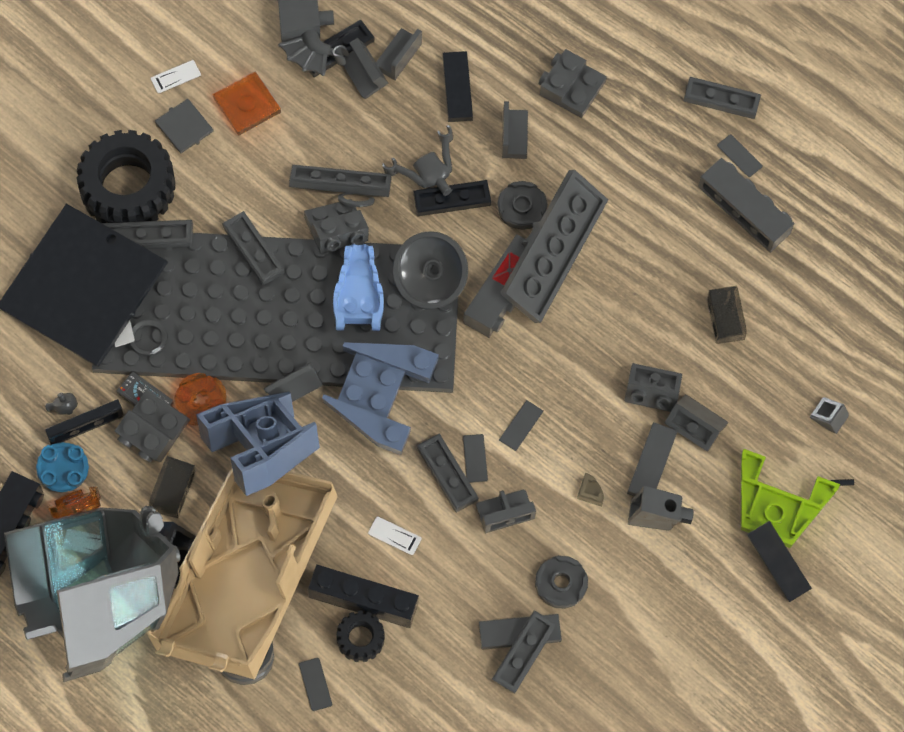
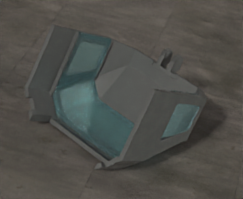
M146 505L141 509L140 514L136 510L100 507L4 533L14 606L18 616L24 615L28 626L23 629L25 637L28 640L58 631L64 639L67 660L65 667L67 672L62 674L63 682L102 671L112 663L114 657L149 630H158L167 614L179 573L177 562L180 561V553L177 546L170 543L167 537L160 533L164 527L163 518L152 506Z

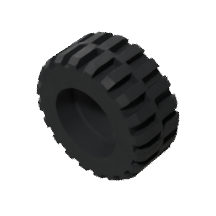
M122 130L114 131V135L108 136L106 133L100 136L101 140L99 142L93 141L88 145L90 151L85 150L80 157L81 162L77 166L78 176L76 178L83 205L86 206V210L91 216H95L96 220L100 223L157 221L159 220V213L162 215L166 213L168 203H172L176 182L170 155L166 149L162 148V144L157 139L151 141L150 135L146 133L137 135L136 130H128V133H122ZM121 166H137L150 174L147 184L141 190L132 194L119 195L103 187V182L107 175Z

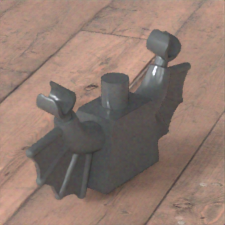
M277 0L281 30V42L278 46L285 51L287 61L297 63L303 72L315 71L322 76L326 73L327 57L330 55L334 56L338 65L346 64L343 56L349 57V53L345 46L339 45L333 49L332 46L320 40V26L334 25L333 10L319 11L318 0Z

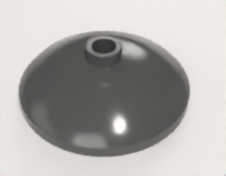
M440 232L418 233L407 239L399 248L393 265L394 280L399 292L410 303L427 309L440 308L453 302L463 291L468 279L467 258L461 246L450 236ZM434 265L439 267V272L436 275L432 271Z

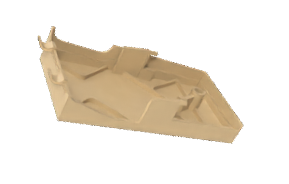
M231 468L180 566L179 583L171 597L167 614L160 628L152 631L147 629L146 631L157 650L155 654L165 657H176L208 666L209 669L214 671H226L255 680L338 497L332 482L288 472L271 486L246 496L236 484L233 469Z

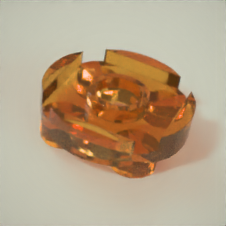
M195 373L184 378L179 384L174 397L176 409L190 418L188 423L193 426L198 425L196 414L227 403L226 390L222 382L216 377L206 376L205 373ZM201 394L203 397L207 396L208 399L205 400L204 404L195 403L194 401L197 400L196 395Z
M88 487L89 493L83 494L82 489L56 499L54 501L55 507L50 504L48 505L51 517L59 519L74 515L84 509L89 511L99 508L101 506L99 501L101 495L98 487Z

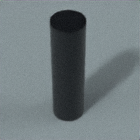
M854 479L830 480L840 484V486L854 485Z

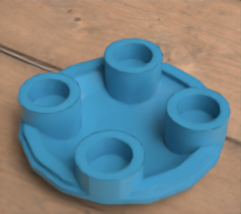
M61 442L47 445L42 449L37 460L36 470L39 480L45 487L51 491L63 493L73 491L81 486L87 478L89 465L87 457L80 446Z

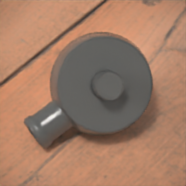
M59 393L53 403H47L45 406L48 412L55 410L60 415H70L77 407L78 402L72 393Z

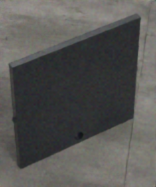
M66 203L0 300V310L99 367L130 319L135 316L136 310L168 264V261Z

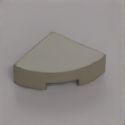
M585 473L577 499L602 507L604 494L601 486L592 475Z

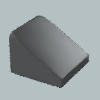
M823 397L810 415V418L837 434L847 420L849 413L844 404Z

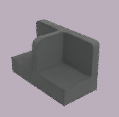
M524 489L506 495L504 490L499 491V497L476 504L485 533L535 519L536 516L534 502L529 501L527 492Z

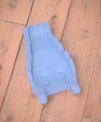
M366 244L345 246L344 265H342L339 281L336 283L333 296L336 330H344L345 324H371L372 331H380L384 311V296L381 283H379L378 272L374 265L373 246Z

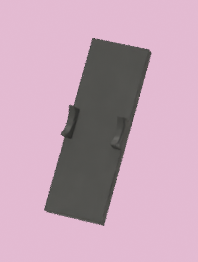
M575 169L569 170L541 221L532 223L533 229L531 234L521 243L526 248L500 292L504 298L534 323L542 322L608 202V199Z

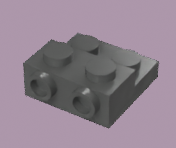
M565 49L562 55L557 53L551 62L553 68L550 73L545 71L542 74L538 83L541 85L540 96L582 118L605 84L607 76L587 66V60Z
M337 202L304 211L305 221L320 253L335 251L345 246L358 245L368 241L369 227L361 210H357L356 207Z
M146 389L132 411L128 410L114 432L120 435L117 440L125 446L131 448L134 445L140 449L138 455L151 463L154 459L155 461L162 462L190 421V418Z

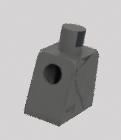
M643 486L631 499L628 525L669 531L678 522L691 524L694 510L682 507L683 498L681 495Z

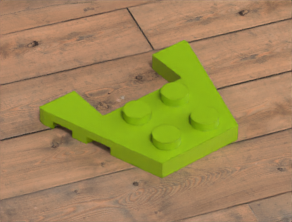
M743 449L741 454V530L750 533L770 521L785 546L791 548L837 492L840 484L818 476L809 500L759 482L758 477L766 457Z

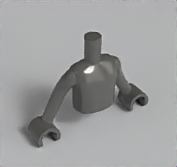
M446 126L448 131L446 135L441 134L439 130L437 131L439 140L442 142L443 162L435 152H430L413 164L414 169L418 172L417 174L398 165L396 159L391 158L392 167H386L384 163L382 164L385 174H392L394 176L400 173L423 188L437 185L444 196L449 195L452 189L445 179L452 172L449 143L453 140L454 135L451 126Z

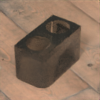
M731 286L709 290L707 304L716 344L745 340L747 329L738 287Z
M167 456L150 497L149 506H152L156 512L162 515L179 518L195 476V465Z

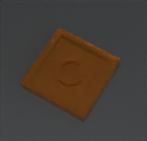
M256 71L213 94L214 100L238 136L281 113V108Z

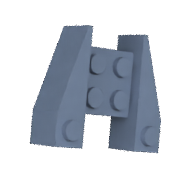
M344 342L343 351L355 355L339 398L335 399L323 394V403L376 446L402 455L411 432V427L388 419L404 375L429 383L438 362L439 354L415 345Z
M290 392L221 404L196 414L200 437L211 452L238 441L247 450L230 457L234 480L246 496L271 486L320 448L316 423L313 422L301 427L294 419Z

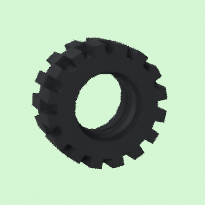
M358 611L355 614L351 612L348 617L345 616L342 619L341 624L339 623L337 628V644L340 652L345 654L347 659H354V662H359V660L367 662L370 658L374 659L384 646L385 632L383 625L379 622V618L373 617L370 612L363 613V611ZM360 626L366 627L372 634L370 643L362 647L355 646L349 639L350 632Z

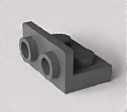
M632 363L624 401L671 412L678 400L682 373Z

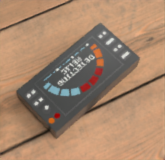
M133 371L116 390L118 395L136 406L146 389L171 406L174 404L171 398Z

